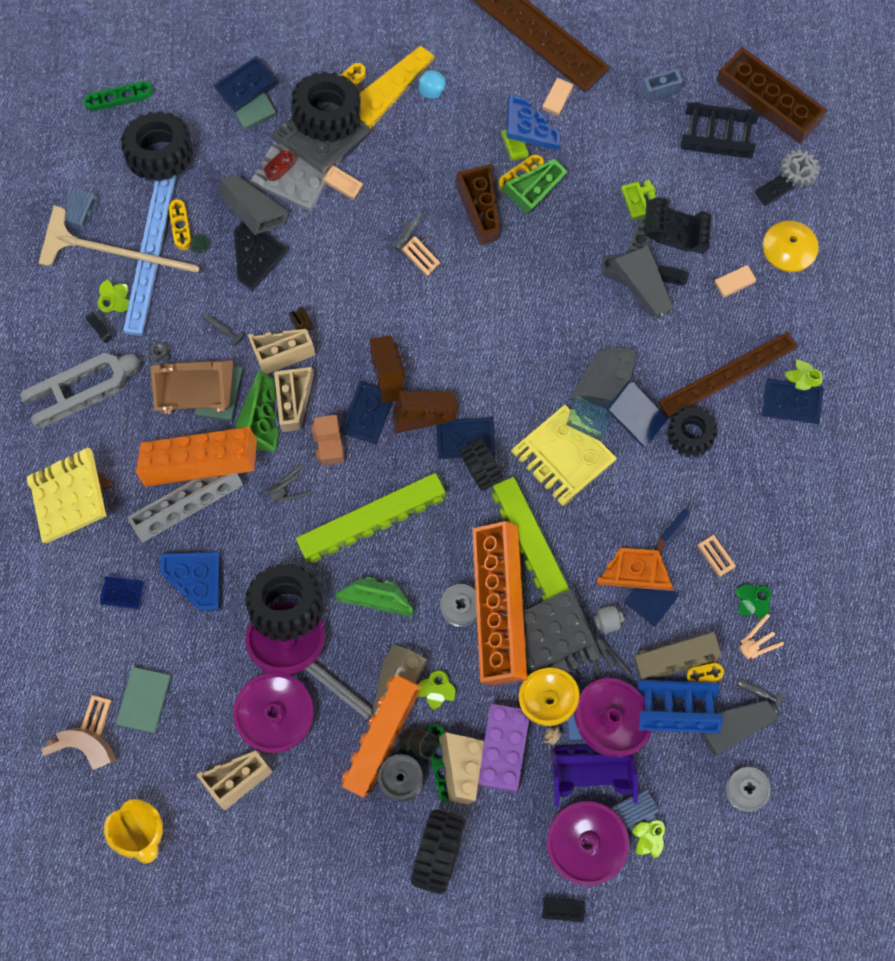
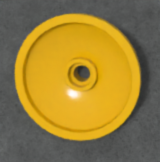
M782 221L773 225L765 234L763 252L768 262L775 268L785 272H798L806 269L814 262L818 253V240L814 232L803 223Z
M543 668L531 673L527 680L522 683L519 691V703L525 716L532 722L543 726H554L567 721L575 713L580 694L577 683L568 673L557 668ZM548 700L554 701L552 704L547 703Z

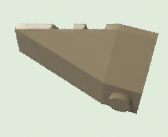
M392 645L383 661L372 715H376L380 708L377 704L381 696H385L388 691L386 685L391 677L394 678L395 675H401L417 683L427 666V659L409 649Z

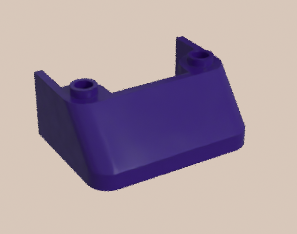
M589 745L562 746L551 750L555 807H559V796H568L573 792V787L613 785L614 790L620 794L631 793L633 803H638V774L633 754L622 758L608 757L598 753Z

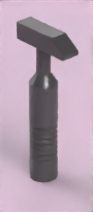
M210 315L205 316L204 321L225 336L233 338L231 345L234 347L243 339V330L235 336L231 333L230 329Z
M742 679L737 684L738 687L754 695L774 701L776 709L779 708L784 695L779 693L776 699L770 696L767 691Z

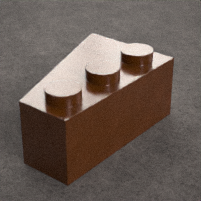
M391 335L369 339L370 353L374 371L378 378L377 385L380 388L381 402H394L397 399L398 391H403V378H406L404 366L401 367V355H397V342L393 343Z
M398 391L392 414L395 434L454 421L458 409L454 391Z

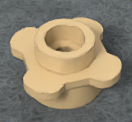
M559 726L547 729L544 734V743L547 742L554 745L562 735V732L559 731Z

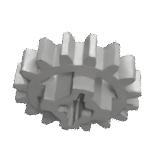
M801 149L797 153L794 150L790 154L787 153L780 163L782 165L780 171L783 172L781 176L787 177L786 182L791 181L793 187L798 184L799 188H802L803 184L806 187L810 183L813 184L820 174L818 171L821 167L817 165L818 160H813V154L809 156L808 151L802 153Z

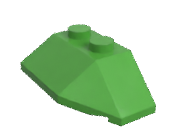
M371 577L359 578L338 591L335 596L337 601L409 617H413L414 614L411 605L400 588L390 581L381 583L376 582L377 580Z

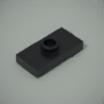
M780 175L756 189L755 194L763 205L767 206L794 190L796 185L793 187L791 181L786 182L787 177Z
M544 897L542 919L583 923L585 901Z

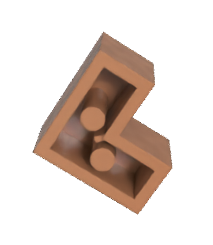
M337 415L314 418V425H311L314 442H318L319 449H315L316 459L321 461L322 466L344 463Z

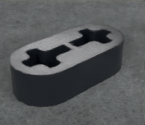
M657 266L663 282L686 285L688 279L687 272L666 266Z
M93 312L85 316L87 322L105 344L113 339L109 331Z

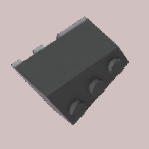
M619 347L597 351L568 400L608 407L627 381H630L636 351Z

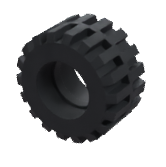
M691 405L689 409L685 406L682 408V411L680 409L677 410L675 415L672 416L667 437H669V444H673L672 449L674 451L676 449L679 450V455L684 453L686 454L685 457L690 458V455H693L695 458L699 454L701 456L704 455L706 450L709 451L718 430H716L717 422H714L715 417L713 415L709 416L710 411H703V407L699 406L697 409L695 405ZM687 424L696 425L701 429L703 436L697 439L688 438L684 435L681 428Z
M479 438L460 449V456L480 490L485 491L504 480L498 464L482 439Z

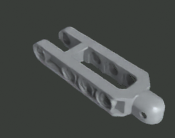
M103 353L21 392L20 397L23 404L26 405L55 395L58 401L57 404L31 417L34 428L41 429L123 391L127 378L138 373L141 369V362L134 354H127L117 358L116 356ZM107 367L112 368L114 372L112 378L68 399L64 398L61 392L62 388L73 383L77 384L80 380L90 375L94 376L97 372Z

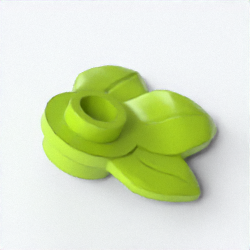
M105 280L99 287L100 297L97 302L99 309L103 312L114 310L121 313L127 311L130 300L125 299L128 294V285L118 284L112 286L109 280ZM104 301L111 303L109 306L103 305Z
M796 360V370L785 372L786 378L790 382L796 383L795 388L799 390H809L811 387L821 385L823 381L822 373L819 370L813 369L812 365L801 360Z
M441 670L432 672L428 679L421 680L419 683L422 687L417 697H427L428 704L432 710L438 709L443 704L444 699L448 701H454L455 688L449 683L447 674ZM440 677L443 681L441 684H437L435 679Z
M652 820L648 823H638L632 830V833L639 837L635 853L638 855L650 853L653 858H657L664 847L662 837L665 833V826L663 822Z

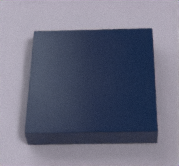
M635 588L624 601V604L656 627L678 599L679 595L669 590Z

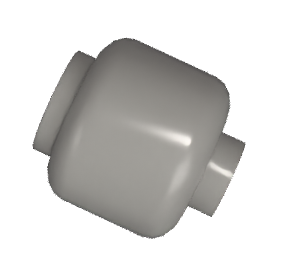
M609 606L597 610L596 615H594V622L597 630H601L602 633L606 634L620 630L624 617L622 611H618L615 606Z

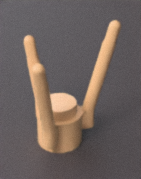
M766 614L752 631L740 641L742 644L739 646V649L747 659L751 657L754 659L758 655L784 645L783 642H779L759 650V645L775 635L774 632H771L757 642L754 639L750 640L769 618V614Z

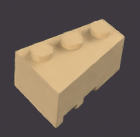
M307 329L283 331V333L271 334L269 332L258 336L248 334L260 368L265 374L316 355Z
M312 367L276 371L274 376L282 432L301 430L314 376Z
M444 733L439 737V741L442 745V759L445 764V778L449 801L469 805L476 801L484 741Z
M254 751L233 759L232 762L222 766H215L214 769L204 773L200 772L196 775L219 806L225 811L273 773V771L258 752Z

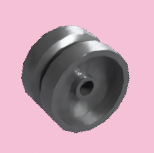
M397 754L389 757L382 763L378 771V782L382 792L388 799L394 802L405 803L413 800L420 793L423 787V774L420 765L415 759L407 755ZM399 775H403V781L397 780L399 779Z

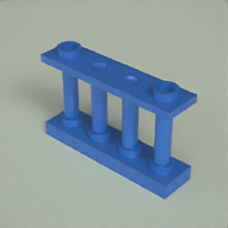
M638 680L637 690L644 696L645 711H640L639 730L720 733L722 714H714L713 699H717L719 683ZM652 697H664L665 712L653 711ZM672 697L685 699L686 713L673 712ZM693 698L705 699L706 713H694Z

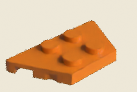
M620 548L615 554V558L606 566L607 570L597 579V584L603 586L673 591L672 583L659 550Z

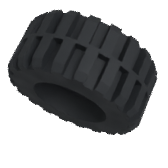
M322 71L320 74L318 72L312 73V76L309 77L308 75L303 78V81L300 80L296 84L292 92V120L295 122L297 129H301V133L305 136L309 135V138L313 140L319 139L322 142L330 140L332 142L336 141L337 138L339 140L345 138L346 134L350 135L353 129L357 127L360 120L361 96L359 95L358 88L355 87L351 80L347 81L345 76H338V73L332 72L330 74L327 71ZM320 102H330L340 108L333 111H321L314 108L313 105Z
M157 111V113L148 112L147 115H139L138 119H133L130 121V125L125 127L124 133L121 135V148L127 166L138 177L142 179L145 177L149 181L153 179L162 181L165 178L168 180L174 175H179L181 170H185L188 163L191 162L193 146L190 133L185 122L179 117H174L173 114L168 112L164 114L162 111ZM156 142L170 143L160 150H145L146 147Z
M277 564V567L274 568L270 566L265 569V572L258 573L256 580L252 579L249 583L250 587L246 590L245 603L250 621L256 631H259L264 637L269 636L271 640L277 641L278 638L281 641H287L290 638L293 640L298 639L300 635L305 636L309 633V629L313 630L316 627V621H320L322 616L323 600L318 581L310 571H305L303 567L298 565L294 567V564H287V566ZM282 594H294L302 598L295 607L289 610L275 611L268 608L269 603L275 597Z
M438 809L431 811L421 838L412 872L411 884L414 887L440 895L446 892L466 820L463 817Z

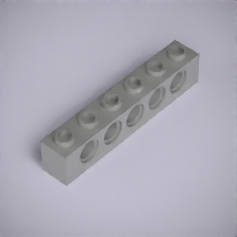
M238 474L191 480L127 518L143 543L243 486V483Z

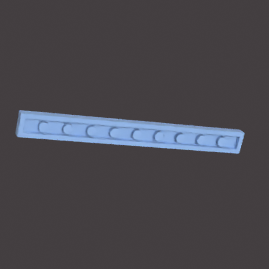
M176 175L168 180L167 178L162 179V181L155 180L140 253L160 257ZM138 260L123 330L125 334L143 336L158 266L156 263Z

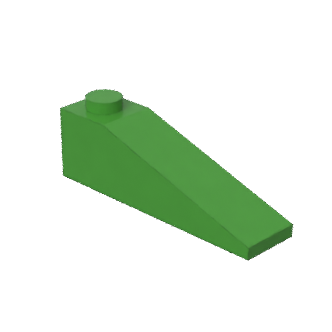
M261 370L257 372L234 429L250 427L257 440L256 450L273 452L275 451L278 439V429L275 428L277 412H274V401L276 400L275 381Z

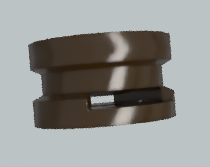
M302 306L297 308V311L288 313L296 330L307 329L311 331L314 329L309 316Z

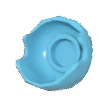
M435 70L426 71L419 80V92L423 97L429 99L440 97L442 91L445 90V77Z

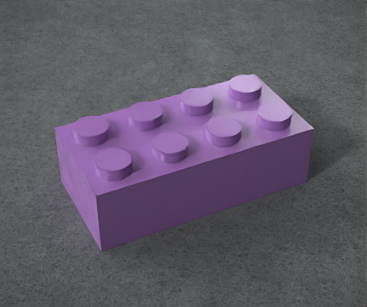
M491 704L478 787L517 794L529 719L525 716L522 709Z

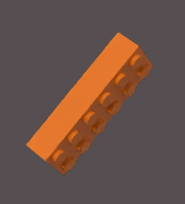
M244 427L140 443L136 474L144 487L251 472L254 471L257 440L251 428Z
M395 675L394 678L391 677L386 685L388 691L385 696H381L377 704L380 708L377 714H373L369 720L368 725L371 727L367 733L364 732L359 742L361 747L358 752H354L350 760L353 764L349 770L345 771L341 779L344 782L343 788L363 798L370 796L378 779V771L382 763L388 758L419 694L421 685L401 675Z

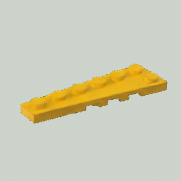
M419 46L359 93L361 96L360 121L371 129L434 60V55L422 46Z

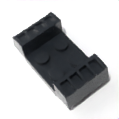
M658 197L646 202L644 236L654 239L657 243L686 252L692 251L704 254L709 249L711 214L700 211L694 216L668 208V200Z

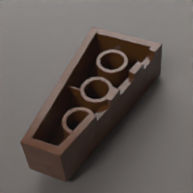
M491 164L458 172L455 180V186L479 245L497 241L499 234Z

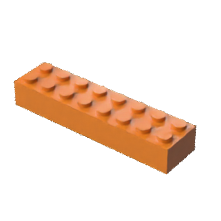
M503 521L472 529L480 683L491 686L527 680L518 526Z

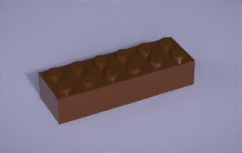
M743 47L719 70L717 82L756 112H759L760 115L799 144L824 119L827 111L826 108Z

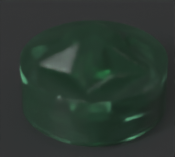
M195 235L190 241V247L193 252L202 254L209 248V240L204 235Z

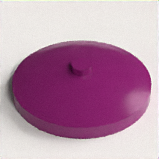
M279 603L268 608L275 611H285L295 607L297 603ZM321 620L316 621V627L313 630L309 629V633L305 636H298V639L293 640L290 638L287 641H281V639L277 638V641L271 640L269 636H262L259 631L255 630L253 624L250 623L245 637L249 657L257 667L268 673L288 675L300 672L313 664L323 650L325 644L323 624Z
M266 673L253 678L241 689L234 703L233 719L237 732L249 746L264 753H281L296 747L307 736L314 719V706L309 692L296 678L290 675Z
M603 678L590 683L580 693L579 702L574 713L575 724L583 740L598 753L614 758L630 756L646 744L651 734V731L639 730L640 711H645V702L641 693L630 684L614 678Z
M592 801L574 803L559 812L550 825L547 835L549 858L555 869L564 878L573 883L593 886L607 882L621 871L628 858L630 839L625 823L614 810L604 804Z

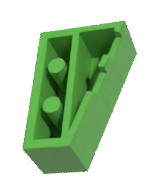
M553 159L505 183L501 190L527 214L568 171L556 159Z

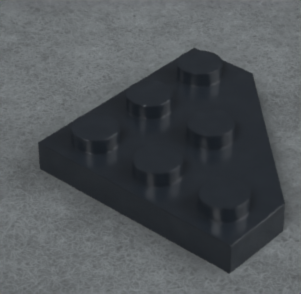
M243 221L234 230L237 278L240 283L253 291L285 256L288 250L265 232L254 235Z

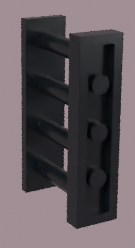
M687 102L685 115H691L688 134H683L680 149L752 159L755 144L749 142L751 124L757 123L759 112L750 109L740 110L704 105L698 102ZM698 116L708 118L706 137L695 135ZM716 119L726 120L724 139L713 138ZM734 121L744 123L742 142L731 140Z

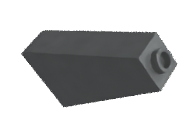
M237 175L220 180L219 195L254 235L285 224L287 210Z
M648 245L609 261L610 265L650 317L657 315L660 318L668 314L667 310L673 308Z
M767 700L715 713L722 714L720 733H700L713 756L716 757L775 722L779 718L777 716L778 711Z

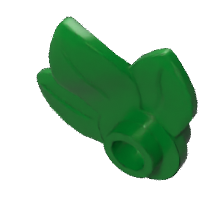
M747 584L735 591V595L742 599L738 607L739 615L749 616L755 613L756 617L761 620L769 613L768 602L771 600L772 595L768 587L764 585L754 587ZM759 592H762L764 594L763 599H760L758 597Z

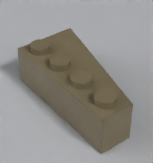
M713 632L693 639L678 641L673 645H662L653 651L643 650L637 652L633 661L639 680H652L687 671L693 667L716 663L721 656V652Z

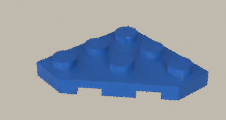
M509 95L507 101L506 138L558 150L560 147V132L556 128L553 129L547 123L548 120L539 111L536 112L531 107V102L528 99Z
M219 552L161 554L160 573L199 611H219Z

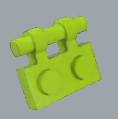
M650 180L643 182L645 187H641L639 181L621 186L632 221L641 219L646 215L644 195H648L649 200L656 197V189Z

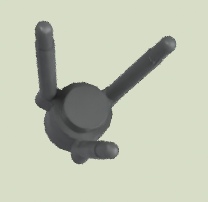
M422 212L418 213L410 228L411 219H408L398 242L395 244V250L403 256L407 255L401 249L410 241L409 236L419 221ZM428 234L426 237L420 240V242L422 244L426 242V240L430 238V235ZM409 247L408 250L413 254L414 251Z
M303 464L294 468L267 489L274 503L279 501L281 504L288 500L312 494V491H307L286 497L283 496L287 494L284 487L296 480L298 475L290 477L300 470Z
M602 639L595 641L601 655L599 659L604 658L609 667L614 669L607 656L609 653L618 665L629 676H632L630 670L615 655L607 643L605 644ZM592 661L597 680H599L601 675L597 661Z

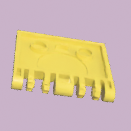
M566 405L562 406L511 451L516 457L521 455L519 460L522 463L532 454L537 457L528 464L527 469L531 471L540 462L542 463L532 473L541 484L547 481L552 474L554 475L544 487L551 489L558 481L562 484L552 495L554 498H558L564 493L557 500L562 506L569 503L574 496L617 459Z
M87 447L75 453L74 458L69 456L46 467L44 472L40 470L27 476L28 486L32 490L42 543L54 541L106 517L95 460L90 448Z

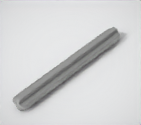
M315 662L306 668L309 673L363 717L368 719L372 715L373 710Z

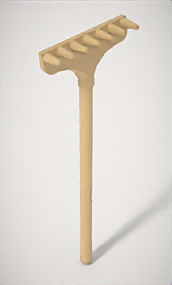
M53 206L39 259V264L50 266L53 264L56 254L61 248L72 245L191 272L199 271L197 265L78 239L67 231L65 227L66 211L58 206Z

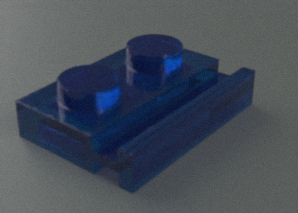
M104 577L105 581L102 588L100 605L140 609L143 581Z

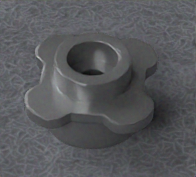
M153 344L151 346V360L154 362L157 360L167 361L169 359V345Z

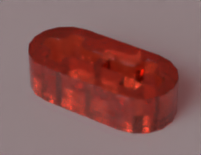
M285 150L276 155L264 168L266 178L270 181H276L294 165L293 154ZM283 158H285V159H288V158H289V161H288V162H287V161H284V162H283L282 159H283ZM270 170H276V173H270Z

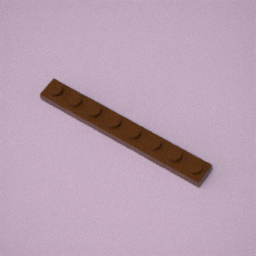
M787 331L660 400L658 404L669 419L675 415L677 410L680 409L682 411V408L685 406L689 408L691 405L701 402L793 352L798 346Z

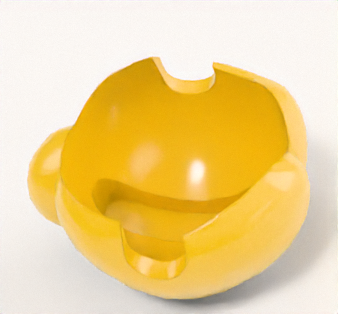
M130 799L125 801L119 810L112 812L105 820L104 836L108 845L119 855L127 858H136L141 863H151L156 859L158 844L163 834V822L158 811L150 803L143 800Z

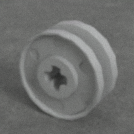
M456 584L449 587L443 593L440 600V609L444 619L450 625L467 627L477 620L476 590L466 584ZM461 602H464L465 608L463 609L461 607V609L459 610L457 607V603L461 604Z
M752 767L740 768L734 772L727 780L725 787L726 797L730 804L737 810L744 812L756 811L766 804L771 791L766 775L757 768ZM747 785L748 788H752L749 794H747V791H744V787Z

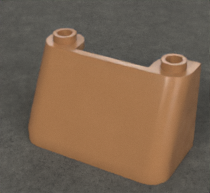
M233 360L151 365L154 411H161V414H171L175 409L214 408V412L226 411L225 408L229 407Z

